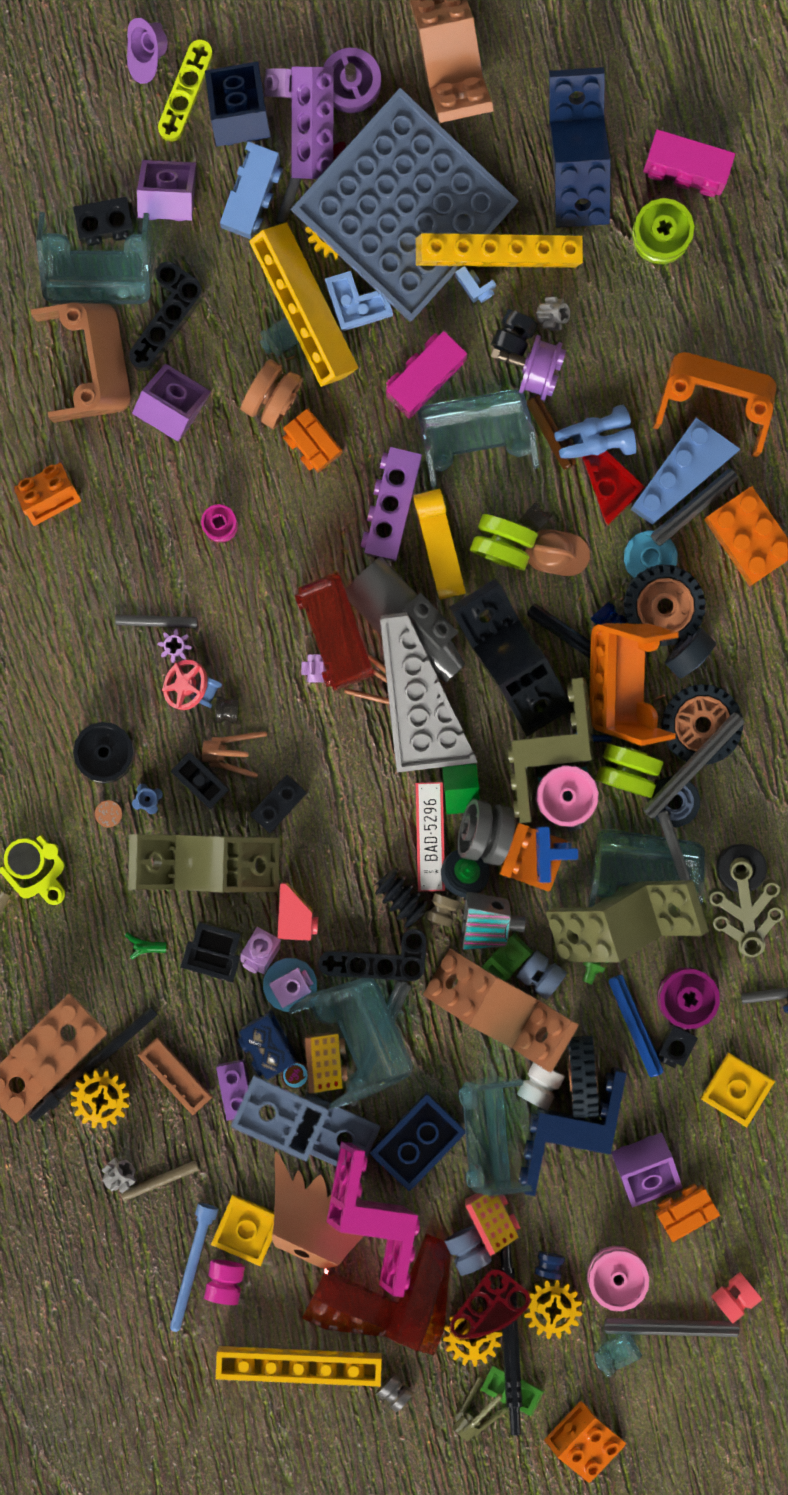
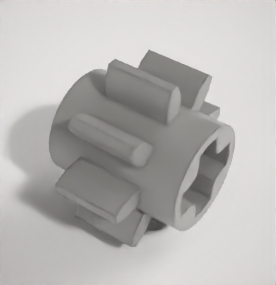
M545 297V304H539L537 308V320L540 324H543V329H550V331L561 330V324L569 321L570 308L564 303V299Z
M115 1157L101 1170L105 1173L102 1181L110 1191L119 1189L121 1193H124L136 1182V1179L133 1177L135 1168L127 1159L119 1161Z

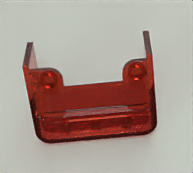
M339 571L298 587L299 593L294 596L299 610L305 609L326 668V671L321 672L326 688L332 686L335 693L375 679Z

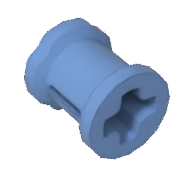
M207 677V689L199 703L211 708V701L217 689L221 688L223 684ZM201 681L197 687L198 690L200 689ZM197 693L191 694L189 698L193 700Z

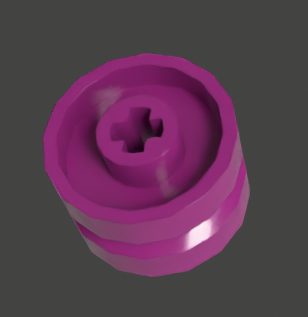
M692 967L677 968L669 972L660 982L657 991V1004L662 1014L674 1025L684 1029H697L708 1024L716 1015L720 1005L719 990L714 980L706 973ZM685 993L692 994L690 1002H685L686 1000L682 998Z

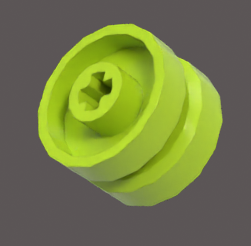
M667 198L652 200L642 207L633 224L632 240L634 248L642 258L651 263L663 265L676 261L685 253L693 239L695 226L692 215L683 204L676 200ZM665 229L667 235H664L663 232L659 234L658 230Z
M482 514L478 529L492 537V539L484 536L474 537L469 551L492 563L525 571L530 557L526 552L516 548V546L526 549L533 548L538 533L514 522Z
M607 744L603 758L605 761L616 764L617 768L599 767L595 780L652 799L656 785L653 781L642 778L641 775L642 773L650 776L660 775L664 762L649 757L647 753L624 746L622 748Z

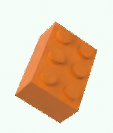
M753 486L728 501L704 519L749 587L788 561V538Z

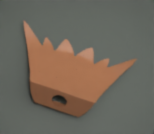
M275 1151V1209L272 1241L275 1247L320 1268L339 1266L346 1255L364 1236L342 1233L329 1225L326 1221L331 1195L327 1198L326 1184L322 1175L317 1176L308 1188L305 1189L300 1171H297L292 1181L283 1160Z

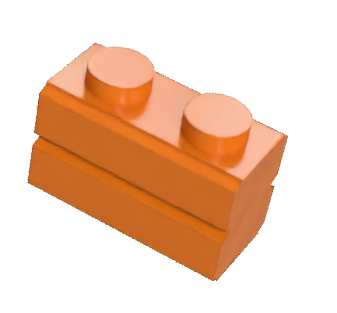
M309 408L283 428L286 435L282 438L292 450L296 447L303 454L299 459L309 471L314 468L317 473L343 453L339 445Z
M695 1183L691 1184L681 1191L682 1196L675 1200L669 1197L658 1204L659 1209L655 1213L672 1242L677 1241L720 1216L702 1184L698 1187Z

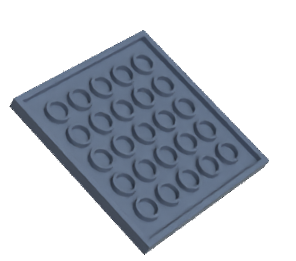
M399 88L290 210L411 322L461 267L416 266L415 238L422 233L490 234L519 201L411 97Z

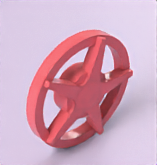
M182 660L174 664L167 673L162 688L165 700L170 706L178 710H188L201 701L206 692L208 682L204 667L193 660ZM186 665L195 666L188 674L183 673L181 669ZM198 671L201 676L199 690L196 688V679L194 678ZM176 673L177 678L175 680V683L170 685L171 680L174 674ZM175 690L178 693L177 703H174L170 691ZM193 692L197 693L192 701L182 705L185 696H190Z

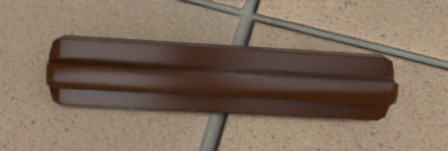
M532 396L526 401V405L559 464L564 470L576 464L575 458H561L559 455V450L568 447L565 440H555L554 433L559 431L543 400H541V396Z

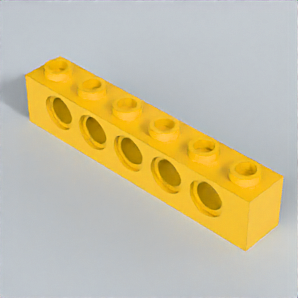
M422 233L415 238L416 266L575 268L583 263L582 236Z
M219 1346L216 1359V1379L380 1387L382 1353Z

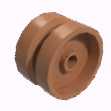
M269 359L250 386L240 410L254 417L265 406L261 415V422L274 430L294 403L302 385L303 377L290 371L280 380L283 372L282 365Z

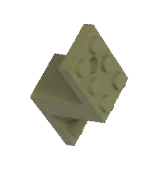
M585 678L572 679V685H568L569 701L574 702L575 712L571 713L572 729H577V734L512 741V746L508 747L509 763H514L515 774H511L512 790H517L518 801L513 802L515 818H520V823L536 821L531 767L595 760L588 682Z
M130 834L128 889L278 892L280 838ZM152 856H153V858H154V865H153V867H151V864H150V861H151ZM256 860H258V868H257V870H256V868H255V862H256Z
M693 880L632 882L592 907L551 908L546 911L561 962H621L661 936H702L709 931ZM675 906L679 907L680 912L676 910Z

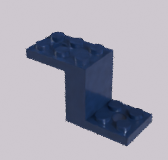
M604 67L549 71V139L555 177L556 228L610 224L611 159L604 120ZM576 91L584 93L579 98L570 97ZM582 198L589 200L585 204L576 203L577 200Z
M612 1067L611 1073L606 1072L603 1088H605L607 1094L606 1099L600 1100L598 1110L602 1120L574 1118L573 1114L545 1110L539 1107L536 1114L531 1113L529 1129L533 1134L532 1139L526 1140L523 1156L527 1159L526 1167L521 1166L518 1180L519 1186L522 1187L525 1195L535 1196L546 1142L611 1155L627 1074L622 1068Z

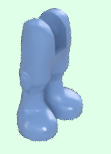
M624 404L614 407L612 413L600 419L596 417L586 418L583 422L555 432L554 437L556 441L573 439L575 444L560 449V457L598 456L611 448H620L624 455L635 454V434L633 429L629 428L631 420ZM625 429L607 436L599 435L606 430Z

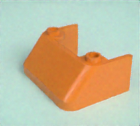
M688 352L677 354L672 359L653 429L658 430L661 426L668 399L678 402L685 401L691 397L695 385L703 386L748 399L745 407L746 416L751 422L760 425L752 456L757 458L762 453L773 414L777 388L774 379L763 373Z
M604 623L593 627L591 632L589 702L592 726L595 730L641 746L675 739V733L657 728L658 713L651 704L644 702L645 651H655L662 640L678 638V632L652 624Z

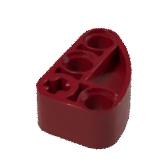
M501 1270L490 1271L483 1277L449 1323L450 1333L453 1337L464 1340L487 1336L503 1329L520 1317L528 1308L531 1299L529 1292ZM490 1276L493 1278L499 1276L501 1278L499 1282L502 1285L501 1289L498 1287L494 1290L491 1289L490 1285L492 1282L489 1280ZM514 1292H519L524 1296V1304L520 1308L514 1307L510 1302V1296ZM481 1297L485 1300L486 1308L483 1312L473 1310L471 1306L473 1298ZM458 1319H465L469 1323L468 1333L463 1335L456 1332L455 1322Z

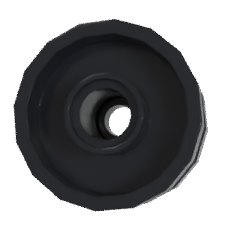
M107 722L94 723L83 729L76 738L73 749L75 764L81 773L93 782L102 784L117 782L126 776L133 766L135 756L133 743L125 730L116 724ZM105 747L109 750L107 757L102 758L99 756L100 748Z

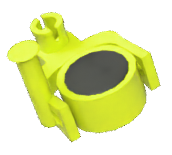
M43 835L37 837V840L20 838L12 842L5 851L4 865L0 868V873L22 898H30L39 893L47 903L51 905L60 904L65 899L66 891L57 879L65 867L64 861L58 855V845L49 843ZM46 859H54L51 871L41 881L30 887H21L14 878L30 879L41 872L45 866ZM51 890H56L58 892L57 899L51 898Z

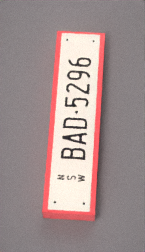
M443 782L416 783L418 892L445 891V885L441 880V867L444 861Z

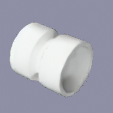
M533 1062L528 1072L530 1080L522 1082L517 1095L542 1109L548 1110L555 1098L552 1091L559 1089L565 1076L554 1069L550 1073Z

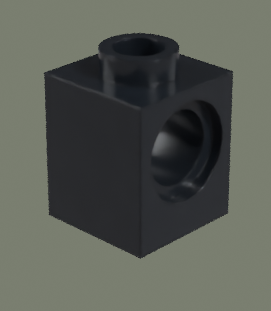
M671 1024L657 1051L662 1056L660 1061L672 1068H675L677 1064L684 1067L698 1037ZM679 1040L683 1043V1050L680 1054L673 1055L669 1051V1046L673 1041Z

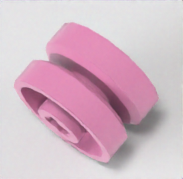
M562 766L549 771L541 779L537 787L536 801L540 812L547 820L560 826H575L585 822L593 814L598 804V790L595 781L586 771L577 767ZM565 791L571 792V801L563 800L562 795Z
M612 1245L601 1249L593 1256L588 1266L587 1281L592 1295L600 1305L610 1310L625 1311L634 1308L644 1299L649 1289V1275L643 1260L635 1251L625 1246ZM622 1275L623 1277H620V1282L615 1283L614 1277Z

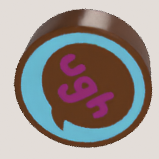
M296 1061V1064L282 1071L284 1084L292 1089L303 1087L308 1081L307 1066L300 1061Z

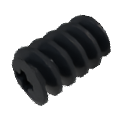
M395 867L373 886H379L375 892L376 896L383 893L386 894L382 901L383 904L393 902L389 909L390 912L400 910L397 920L407 918L404 925L406 929L428 911L424 910L428 902L426 900L417 902L420 893L410 894L413 885L410 883L403 886L406 877L403 875L396 878L395 876L399 869Z

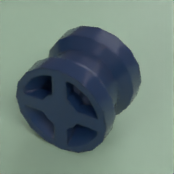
M539 1251L538 1258L540 1262L539 1266L535 1267L534 1273L545 1278L560 1280L562 1276L560 1267L564 1264L565 1257L551 1252Z

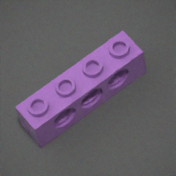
M292 67V178L318 179L333 162L334 67Z
M390 447L389 453L383 452L380 468L385 470L382 480L377 479L373 495L378 496L376 506H370L367 521L372 522L370 532L364 531L361 547L365 548V555L376 558L382 556L385 560L397 561L422 454ZM394 471H400L404 474L405 480L399 485H394L389 480L390 474ZM388 497H393L398 501L399 505L396 510L387 511L383 507V501ZM383 523L390 525L392 528L391 535L386 538H382L376 533L377 527Z

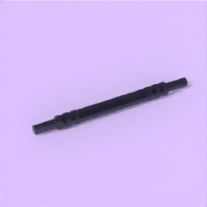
M510 1243L500 1250L501 1269L498 1270L505 1272L515 1280V1268H512ZM516 1292L510 1296V1302L514 1307H517ZM518 1319L502 1329L506 1408H509L510 1436L521 1435L520 1407H523Z

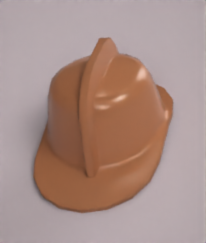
M547 529L536 532L538 536L534 547L530 549L525 548V552L530 557L528 563L534 569L561 576H574L581 573L587 567L590 560V550L587 543L581 537L557 530Z

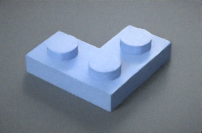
M351 271L325 278V284L341 332L393 316L390 303L377 291L361 296L358 295Z

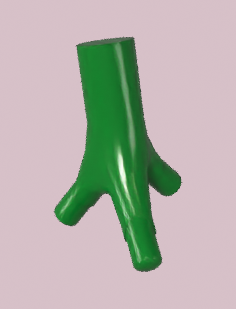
M129 932L125 934V937L134 944L133 948L137 949L130 955L132 960L144 953H166V942H150L138 939Z

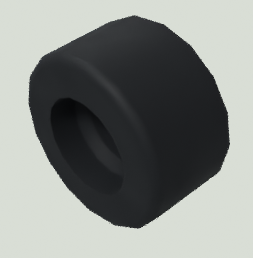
M746 844L731 845L723 850L718 857L716 864L717 877L722 885L731 891L738 892L737 881L732 878L729 868L734 859L746 858L750 861L753 871L751 878L748 879L751 892L758 888L766 877V859L753 846Z

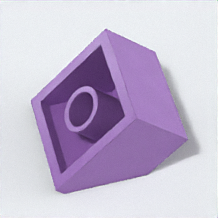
M142 160L137 187L138 218L192 221L195 200L196 163Z
M165 363L142 390L132 414L167 436L179 441L192 425L211 391Z
M662 1132L611 1152L632 1208L683 1188L673 1157Z

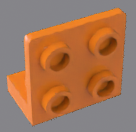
M517 822L510 850L502 863L499 874L545 891H550L562 860H550L551 882H538L536 829ZM550 834V848H553V843L568 842Z
M582 1401L544 1439L556 1457L588 1483L592 1482L626 1445L625 1441L603 1424Z

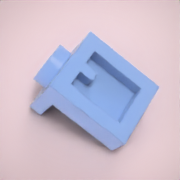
M463 266L455 272L456 279L473 303L477 300L482 303L494 295L492 291L496 288L494 280L479 288L478 285L481 282L473 270L468 272L466 267Z

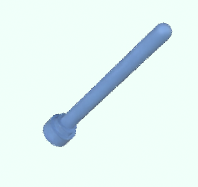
M197 1204L195 1215L197 1216L196 1221H198L170 1324V1329L173 1332H178L181 1328L208 1226L212 1224L213 1220H216L219 1209L213 1205Z

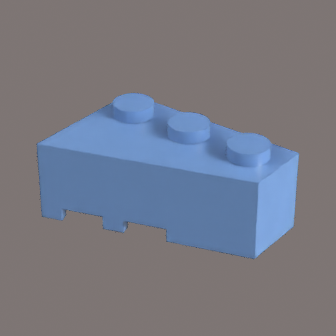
M248 141L245 148L248 152L243 165L239 166L237 171L238 178L233 190L230 192L220 225L222 229L252 239L254 233L258 234L264 221L263 218H260L263 209H268L272 202L274 194L270 191L273 183H279L283 168L280 167L279 153Z

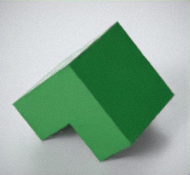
M467 764L443 767L446 814L464 813L471 800H480L477 765Z

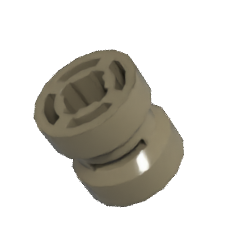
M434 893L432 902L435 904V907L428 910L426 919L451 928L453 923L451 911H456L460 902Z

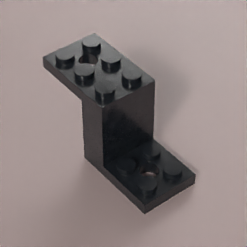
M496 578L449 607L478 660L504 696L527 737L573 709L546 656L519 620L501 584ZM489 609L485 616L479 617L484 610ZM543 699L541 704L534 706L537 701Z

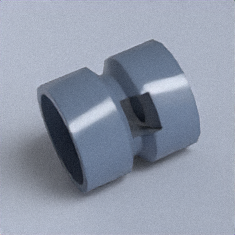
M536 949L519 970L516 978L527 986L533 985L534 991L547 1000L560 985L567 972L555 963L550 965L549 958ZM537 970L544 972L540 977L536 974Z
M475 1225L464 1228L444 1240L450 1254L457 1256L454 1262L461 1276L475 1272L492 1261L486 1247L480 1246L482 1238Z

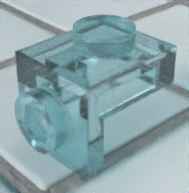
M287 317L266 331L262 330L260 332L262 340L259 341L260 345L267 355L273 353L276 358L299 343Z
M629 1332L602 1344L594 1353L597 1366L604 1372L607 1378L612 1376L618 1369L639 1360L643 1356Z

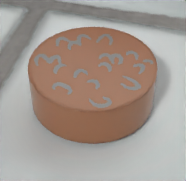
M103 801L95 809L96 821L103 827H114L122 820V808L115 801Z

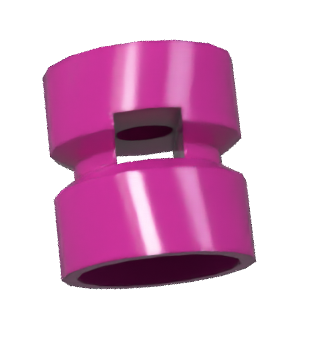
M220 504L212 505L202 515V529L209 539L214 542H227L236 535L238 521L229 507Z
M212 1259L208 1276L212 1280L206 1284L204 1299L218 1304L238 1305L241 1288L237 1284L243 1281L245 1265L229 1260Z

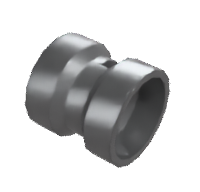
M393 1373L383 1382L376 1391V1394L381 1399H386L390 1403V1408L398 1412L410 1400L414 1391L408 1386H403L400 1383V1378Z

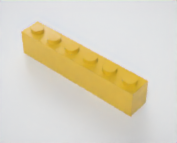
M287 222L262 230L249 243L320 386L322 387L346 378L359 367Z

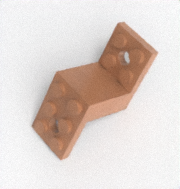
M409 0L418 29L427 85L439 123L492 112V101L482 74L474 19L467 0Z
M449 948L423 993V996L470 1027L511 1047L550 1073L553 1071L579 1026L534 996L486 971ZM458 979L456 986L452 988L454 981ZM548 1032L547 1038L542 1042L544 1034Z
M71 993L9 1051L10 1054L0 1063V1107L15 1123L19 1122L109 1033ZM64 1025L75 1027L77 1034L73 1040H66L62 1037L61 1030ZM20 1077L24 1080L25 1088L23 1091L15 1092L11 1089L10 1081L12 1078Z

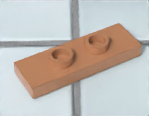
M159 1036L138 1054V1057L192 1115L213 1098V1095Z

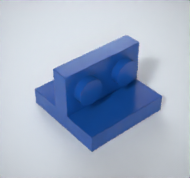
M536 827L537 881L547 883L551 882L550 860H578V848H571L570 842L553 843V848H550V827Z

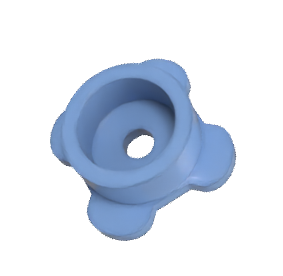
M146 784L138 785L136 799L132 801L133 808L136 810L141 808L147 810L149 814H155L158 811V801L163 796L162 791L158 788H148ZM145 797H150V801L146 802Z

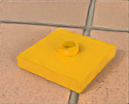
M727 1052L700 1099L745 1127H748L775 1080Z
M232 1194L211 1245L261 1267L272 1241L274 1211Z

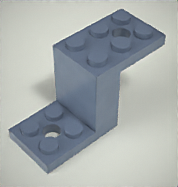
M254 1075L231 1127L306 1162L309 1155H312L337 1166L340 1150L337 1136L340 1133L347 1132L351 1134L353 1138L352 1143L364 1150L365 1155L368 1156L381 1125L311 1093L306 1092L303 1098ZM264 1105L273 1106L276 1111L275 1117L271 1120H264L260 1116V1108Z

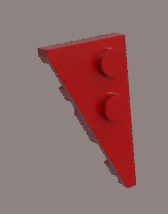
M606 450L598 456L588 455L583 456L582 459L605 524L609 526L643 492L645 486Z

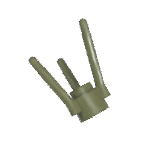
M478 1376L460 1411L454 1416L457 1422L452 1427L466 1441H469L473 1436L477 1437L482 1430L508 1411L504 1407L481 1423L480 1420L502 1399V1395L498 1394L477 1416L471 1412L467 1415L465 1414L483 1380L482 1376Z

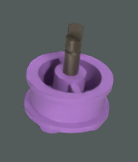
M344 48L336 51L326 60L323 67H334L333 107L344 113H359L374 104L381 90V73L376 60L369 53L358 48Z
M537 335L531 353L528 352L527 358L514 353L509 354V352L493 347L491 357L523 368L522 374H524L519 393L523 394L526 390L541 395V400L545 401L546 395L552 397L558 376L553 375L554 370L560 371L566 350L561 349L563 343L559 342L557 345L541 341V336Z

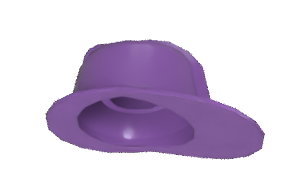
M134 18L130 21L127 32V64L133 79L140 84H145L153 80L157 71L158 59L166 53L168 41L161 23H149L143 18Z

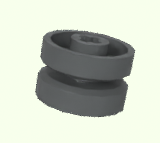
M477 799L471 800L465 809L459 828L458 853L460 857L470 860H478L481 857L484 863L501 865L508 855L515 829L514 810L511 807L499 804L491 808L489 802Z

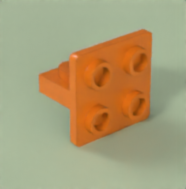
M61 462L56 465L47 466L41 473L21 480L14 487L22 511L28 516L33 526L81 502V498Z

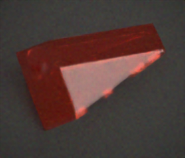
M426 1233L410 1272L409 1287L404 1291V1296L400 1297L385 1334L386 1337L398 1344L430 1355H434L444 1332L451 1254L444 1240Z
M325 1268L302 1319L330 1331L412 1340L423 1314Z

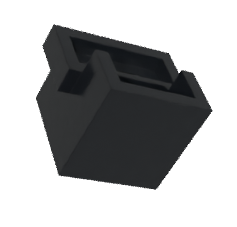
M201 920L198 922L193 942H187L180 968L233 983L241 958L240 955H237L243 932Z

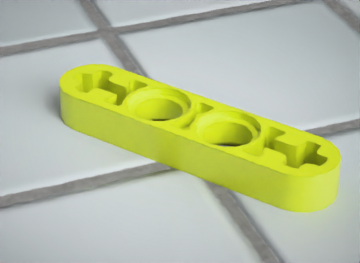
M195 40L190 44L160 118L158 130L161 137L166 141H177L182 136L205 79V70H208L211 64L213 52L210 44L205 40ZM201 47H204L207 56H202L198 63L199 67H203V69L200 70L195 65H188L189 62L195 64L197 57L194 50L199 51ZM189 71L195 72L198 75V81L194 85L185 84L183 82L185 73ZM179 96L187 98L188 106L184 110L175 109L173 107L175 98ZM169 112L183 117L182 120L178 117L176 118L175 128L178 130L177 132L172 131L170 135L167 134L164 128L165 125H170L173 119L172 115H168Z

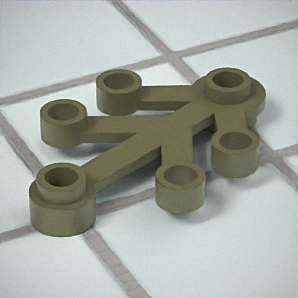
M736 858L731 862L729 869L732 878L737 881L740 906L725 897L724 891L720 888L710 890L708 897L713 906L721 907L742 921L744 931L729 923L728 916L724 913L715 914L712 918V923L717 931H723L738 941L739 950L743 955L756 957L765 949L764 937L775 923L783 919V910L777 904L770 905L766 910L767 917L756 930L754 920L769 901L779 894L780 887L776 880H766L763 883L762 893L751 904L748 879L752 876V866L747 859ZM739 864L745 865V869L742 871H737L735 868ZM770 885H774L776 887V889L772 892L766 890L767 887ZM715 894L722 895L720 900H713L712 897ZM774 910L780 912L779 915L776 917H772L770 915V913ZM719 919L726 921L723 925L716 924ZM749 940H755L756 944L753 946L747 945V942Z

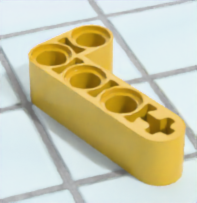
M440 488L413 495L439 600L466 594Z

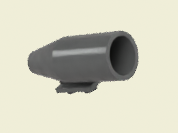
M382 556L369 565L343 591V596L380 634L379 615L407 612L438 679L447 683L465 666V662L451 640L458 634V631L421 593L418 595Z

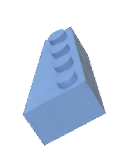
M695 418L630 510L653 525L732 458L740 448L698 418Z

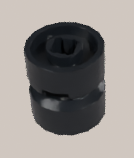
M507 309L500 323L503 328L496 331L491 345L507 351L509 354L514 353L524 356L528 347L526 340L533 337L538 323L522 313ZM512 329L518 331V332H519L518 335L515 334V333H512V332H511Z

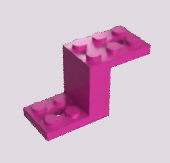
M341 1141L326 1222L342 1233L387 1239L379 1285L391 1295L403 1297L404 1291L408 1289L410 1284L408 1269L415 1256L413 1242L414 1236H417L419 1233L420 1220L417 1214L405 1206L361 1200L362 1183H360L361 1172H364L367 1166V1156L364 1150L353 1143Z

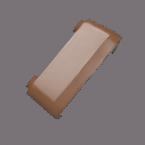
M67 303L31 309V315L36 322L60 318L62 325L66 329L71 331L84 329L93 382L82 384L75 389L73 394L74 408L48 412L50 420L55 423L121 412L127 409L131 403V392L119 320L115 309L105 303Z

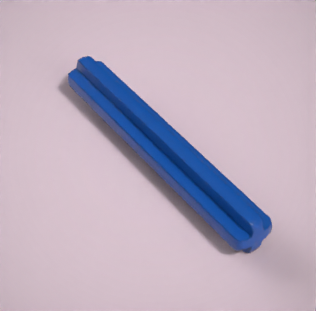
M616 975L608 980L648 1075L656 1077L662 1074L664 1069L623 975Z

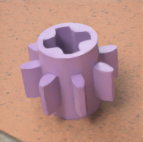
M175 629L174 635L171 636L164 632L163 635L166 638L164 643L159 642L157 644L160 647H164L165 650L161 657H166L168 654L171 655L172 663H175L178 656L186 660V656L183 653L185 650L192 649L191 646L186 645L184 642L189 636L186 634L180 638L178 636V629ZM174 639H177V642L182 645L181 649L176 650V653H172V649L168 648V643H173Z
M307 655V662H301V675H307V682H328V675H334V663L328 662V655Z

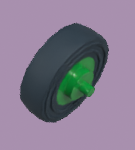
M458 850L451 852L443 861L441 867L442 882L452 894L459 897H466V892L480 893L487 885L490 876L489 865L484 863L481 857L478 860L461 858Z

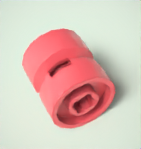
M741 1272L728 1281L729 1286L727 1288L722 1286L710 1295L733 1324L745 1315V1308L752 1309L763 1300Z

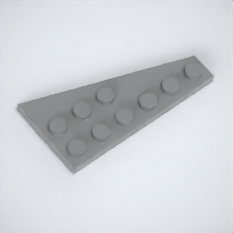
M407 612L379 615L397 773L478 763Z

